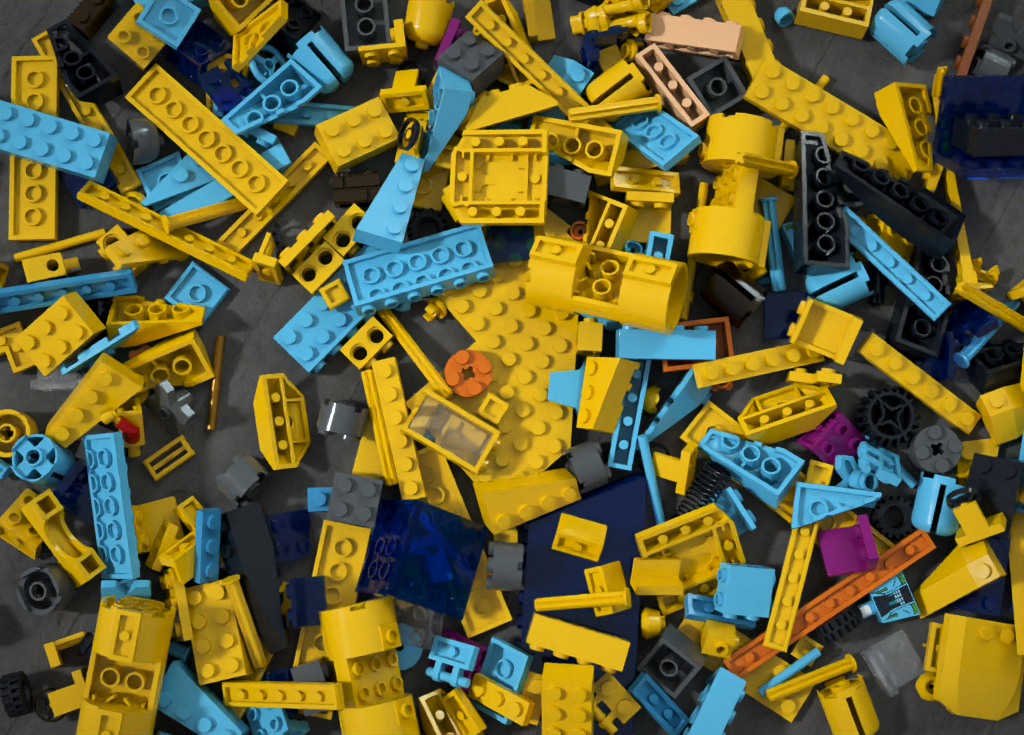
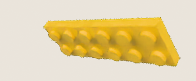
M684 616L677 629L701 647V635L706 622L685 619ZM736 630V635L739 636L738 648L752 640ZM708 655L703 664L704 667L712 672L720 667L728 670L722 662V657ZM775 655L742 677L743 680L747 681L743 689L746 690V694L792 723L814 686L772 702L768 700L767 695L762 697L757 689L790 666L789 663ZM799 671L786 681L804 675V673Z

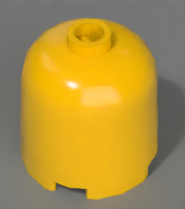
M409 0L404 22L405 36L410 41L415 42V47L428 50L429 46L441 45L452 18L455 2L447 3V0Z

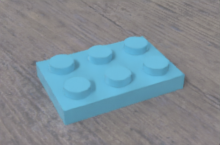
M492 637L480 673L522 694L534 656L499 637ZM471 699L472 704L478 710L505 725L512 724V720Z

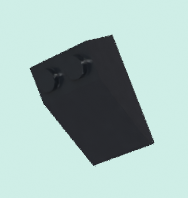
M974 453L967 488H975L980 491L982 500L978 505L985 518L1003 512L1007 519L1005 531L993 536L1009 540L1024 482V463ZM974 494L972 501L978 497L976 494Z

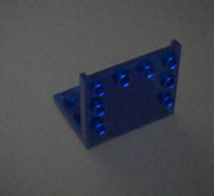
M1024 75L944 76L932 150L933 161L965 180L1024 178V156L973 157L951 145L955 116H965V113H976L980 116H986V113L989 112L999 113L1003 116L1007 115L1008 112L1021 113L1024 118Z
M417 499L382 500L377 526L373 530L355 592L363 595L393 597L456 620H463L488 528L485 525Z

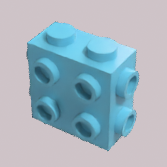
M721 562L720 568L717 571V592L713 598L714 610L723 613L722 617L737 619L738 615L745 616V619L759 621V617L769 618V612L773 605L771 598L772 589L776 582L775 569L763 565Z

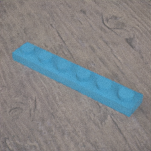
M132 268L0 288V314L52 306L63 295L77 291L82 299L86 301L137 293L138 286Z

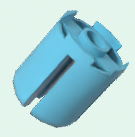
M891 0L886 3L884 8H881L874 15L869 28L871 36L904 66H906L907 61L912 64L925 51L924 48L928 44L929 38L935 39L938 34V30L904 0Z
M321 25L320 31L314 33L311 30L296 43L298 49L292 56L289 53L287 54L289 60L292 58L323 87V90L320 91L322 94H329L340 88V83L322 61L343 84L349 80L354 70L353 61Z
M850 252L849 270L819 276L807 275L805 281L806 289L810 296L853 276V280L814 298L838 309H842L874 294V290L869 292L866 282L870 279L861 261L856 263L852 255L855 252Z
M43 434L24 435L17 440L11 449L13 452V466L11 468L15 475L40 487L49 489L61 487L67 483L61 475L71 478L75 471L76 463L72 451Z
M921 472L911 516L912 524L916 529L930 532L940 486H944L945 490L935 534L940 536L955 534L959 528V522L952 511L953 509L947 506L946 496L956 489L967 488V482L965 486L956 484V479L934 474L932 479L923 477L924 472ZM966 493L956 495L952 499H957L959 496L965 495Z

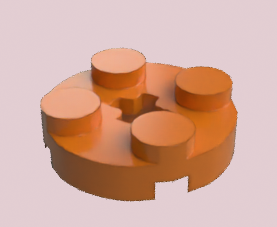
M469 349L459 350L450 357L445 366L446 383L452 392L460 397L471 398L485 392L491 383V364L478 351ZM470 367L473 369L472 372L475 374V377L465 380L464 374L461 371L463 369L467 370Z

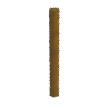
M216 335L213 361L215 377L211 380L207 430H216L226 336Z

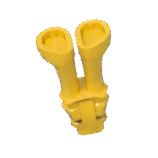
M625 0L613 4L602 3L599 6L594 5L586 11H580L578 15L570 17L572 32L574 35L582 33L584 36L588 34L602 36L603 34H610L621 29L637 28L641 34L651 33L652 17L650 11L612 20V15L646 10L649 7L648 0Z

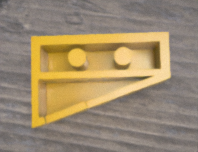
M800 0L794 24L862 40L869 27L874 0Z
M588 190V198L590 199L588 212H586L585 217L587 226L586 234L583 235V242L622 251L639 211L629 205Z
M587 357L576 428L594 432L614 433L624 407L621 404L626 391H630L632 384L629 382L634 370H638L641 363L623 358Z

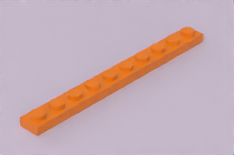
M921 529L915 530L878 555L879 560L876 570L849 574L798 608L789 646L935 549L936 546L927 532ZM765 630L732 652L730 659L723 658L722 662L729 672L742 678L781 651L762 646Z

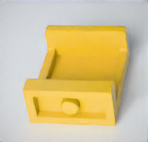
M809 296L806 301L801 300L796 312L800 314L797 322H792L787 332V335L790 336L789 343L798 344L844 365L863 323L862 318Z

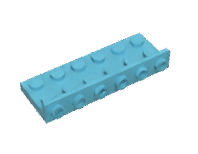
M461 226L402 243L398 254L381 249L342 261L358 316L372 315L376 311L385 308L393 309L405 302H417L429 295H441L450 289H462L474 282H486L495 276L494 266L481 226Z
M364 245L352 258L381 249ZM344 266L324 286L339 278L351 300L330 311L321 293L318 291L273 337L309 374L313 372L317 374L326 365L324 360L330 354L334 357L343 347L341 343L346 338L350 340L359 330L357 327L363 321L367 322L376 314L375 312L368 316H358Z
M122 431L84 435L83 442L98 556L107 567L101 571V579L141 577L140 561L137 552V537L134 530V514L131 507V490L128 484V467L125 461Z

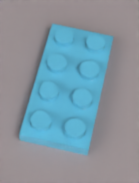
M663 110L660 113L650 111L623 115L611 124L614 129L623 130L629 137L628 145L665 172L702 142L698 134Z

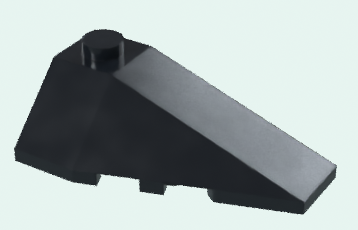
M67 19L46 29L65 85L79 101L104 105L123 93L119 75Z
M1003 340V344H990V341H988L970 360V366L966 368L970 383L983 395L1019 382L1021 380L1024 343H1012L1011 340Z

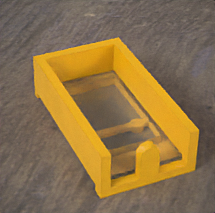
M428 388L424 389L400 430L403 434L408 435L473 475L477 474L478 471L481 473L484 471L489 462L486 459L490 450L495 452L501 442V439L498 438L501 433L500 431Z

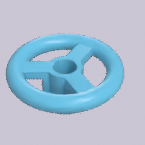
M265 44L260 51L270 52L274 55L271 59H264L256 54L249 61L251 72L261 83L274 74L276 63L279 62L280 67L286 63L283 55L269 44Z

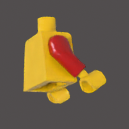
M139 397L128 399L116 410L112 407H107L99 412L101 415L100 419L105 425L114 421V426L118 428V432L122 431L126 456L137 457L141 455L140 446L145 445V435Z

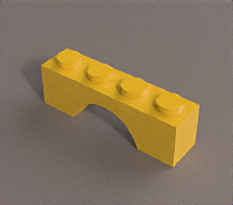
M48 489L23 506L21 511L76 586L79 587L107 567L92 547L83 545L73 536L65 523L63 506L52 491Z

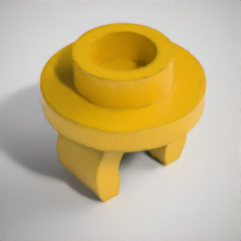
M627 39L621 47V55L623 58L627 56L628 61L626 62L631 63L635 60L638 49L644 46V43L641 41L636 42L634 39Z
M431 297L428 300V306L424 309L426 313L423 314V317L428 322L433 321L436 317L442 319L447 315V308L440 299Z

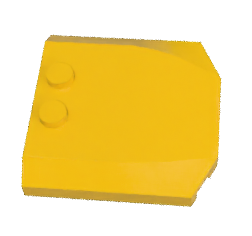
M548 130L463 131L457 147H454L451 153L449 192L450 203L462 226L546 224L549 171Z
M714 502L635 534V541L641 557L679 558L681 560L679 579L684 585L683 595H654L663 616L683 609L684 597L687 593L708 597L714 596L717 592V571L720 568L721 562L746 563L733 520Z
M945 613L933 699L944 705L951 714L998 721L1019 712L1024 675V656H1017L1015 625Z

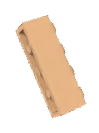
M667 12L651 13L652 31L645 34L644 39L648 46L655 43L659 49L720 58L725 55L727 59L739 60L745 33L742 25L738 22L726 21V23L717 22L712 18L700 20L694 19L690 15L678 17L672 16Z
M653 43L636 54L635 66L644 76L645 83L652 89L653 93L660 95L662 105L669 114L695 133L707 126L710 113L657 45Z

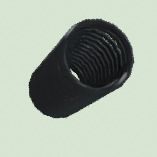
M704 461L703 469L700 470L701 474H697L698 478L694 479L695 483H691L690 492H686L687 496H684V500L680 501L681 505H678V509L675 510L676 514H673L671 519L681 516L678 512L686 514L680 507L690 512L693 511L683 503L695 509L699 508L687 499L692 500L701 507L708 505L707 502L716 503L720 497L719 494L725 489L728 480L732 478L731 474L715 462ZM714 468L718 469L719 471H721V472L724 473L725 475L721 474L720 472H718V471L715 470ZM703 472H705V473L711 475L712 477H714V478L717 479L718 481H716V480H714V479L708 477V476L705 475ZM701 477L706 478L707 480L711 481V482H712L713 484H715L716 486H714V485H712V484L706 482V481L703 480ZM698 481H700V482L706 484V485L709 486L712 490H710V489L704 487V486L701 485ZM694 485H696V486H698V487L704 489V490L707 491L710 495H708V494L702 492L701 490H699L698 488H696ZM692 490H695V491L699 492L700 494H702L703 496H705L707 499L702 498L701 496H699V495H697L696 493H694ZM689 494H691V495H693V496L699 498V499H700L701 501H703L705 504H703V503H701V502L695 500V499L692 498Z

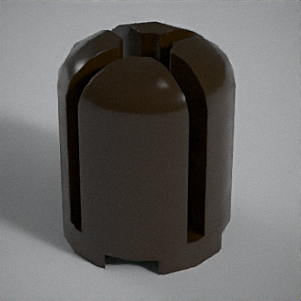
M730 261L718 264L700 288L702 299L723 317L729 316V322L737 329L743 325V322L769 294L767 290L735 263Z

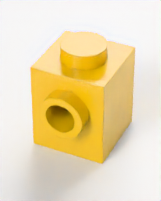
M707 619L701 635V653L730 659L733 650H737L739 645V636L736 635L735 625Z

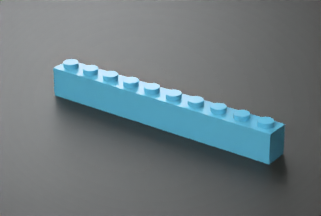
M650 231L645 255L670 259L674 235ZM631 360L641 364L638 370H634L629 382L632 384L630 391H626L621 403L624 407L614 433L611 436L606 463L608 467L629 471L632 469L651 360Z

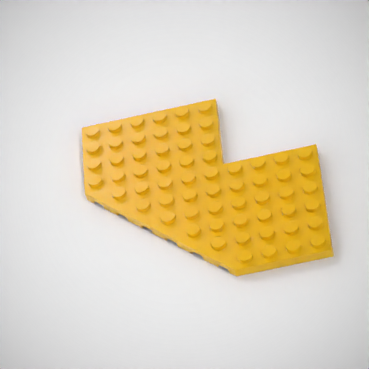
M548 210L545 225L481 226L494 266L495 276L486 282H474L462 289H450L436 296L476 341L468 349L482 353L490 362L492 369L491 383L485 392L471 398L460 397L453 393L447 399L501 432L498 436L501 442L495 452L490 450L486 459L489 462L482 473L478 471L477 474L473 475L462 468L473 482L481 481L486 483L498 478L505 480L515 478L517 475H535L536 472L545 471L562 456L563 450L571 447L573 407L548 401V387L551 372L575 370L578 315L530 305L527 302L525 293V282L530 281L529 253L537 235L546 237L547 234L574 240ZM470 367L467 370L463 369L461 371L464 374L465 380L475 377V374L472 372L473 369ZM443 369L439 374L446 382L444 374L445 369ZM430 382L406 401L407 407L411 411L425 388L438 394ZM488 393L509 404L508 409L497 426L476 414ZM440 407L427 429L434 438L440 435L452 413ZM455 416L443 435L440 444L445 450L470 464L487 434Z

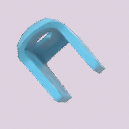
M587 357L579 370L551 372L549 376L548 401L573 407L577 419Z

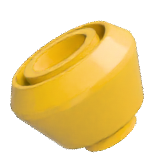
M644 607L641 610L642 637L650 640L661 635V630L666 629L665 616H660V611Z

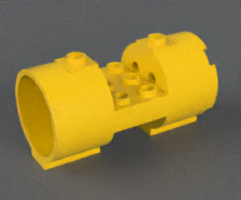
M716 113L709 116L705 140L699 145L698 156H700L699 164L704 169L718 174L713 182L715 196L711 200L710 206H699L688 215L687 225L690 226L688 259L713 267H717L718 264L725 261H730L742 270L751 269L756 271L765 268L771 221L765 220L763 216L753 212L758 178L771 179L778 174L739 166L734 161L737 152H747L781 160L785 129L779 128L778 125L772 126V120L746 113H735V115L724 117V113Z
M547 234L546 237L537 235L529 253L530 281L525 282L526 299L530 305L574 315L582 313L614 320L624 326L665 335H671L674 332L681 317L688 285V267L686 263L640 253L633 254L598 247L591 243Z
M114 595L101 598L76 735H153L175 620V607L167 609L164 602L135 596H126V598H120L119 600H115L116 596Z
M392 597L364 601L318 612L327 660L334 662L337 683H342L345 708L338 710L342 735H420L412 693H404L403 680L396 653V647L401 646L402 642Z

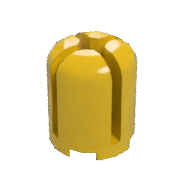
M625 56L587 85L586 97L591 105L647 98L653 94L652 89L646 90L644 76L633 62L629 65L626 61L628 59ZM622 116L608 117L604 119L607 122H615Z
M857 674L858 678L847 680L844 675L831 679L824 683L826 688L821 692L817 690L833 735H874L879 730L880 723L863 676Z

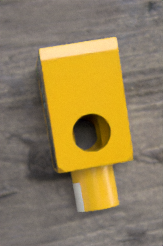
M61 252L21 260L28 284L69 278L68 273L81 270L77 256L64 259ZM58 267L56 271H51L53 268Z

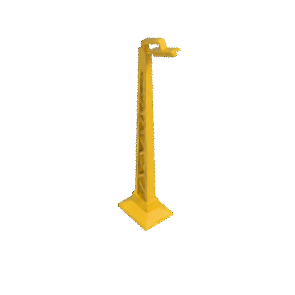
M947 66L937 67V73L934 74L931 106L940 162L945 163L942 177L946 202L962 212L945 121L939 118L942 110L938 109L940 104L938 97L943 96ZM963 223L953 246L958 274L956 283L966 281L982 292L987 293L993 286L992 284L978 282L976 271H973L965 225ZM955 291L948 296L949 302L967 300Z

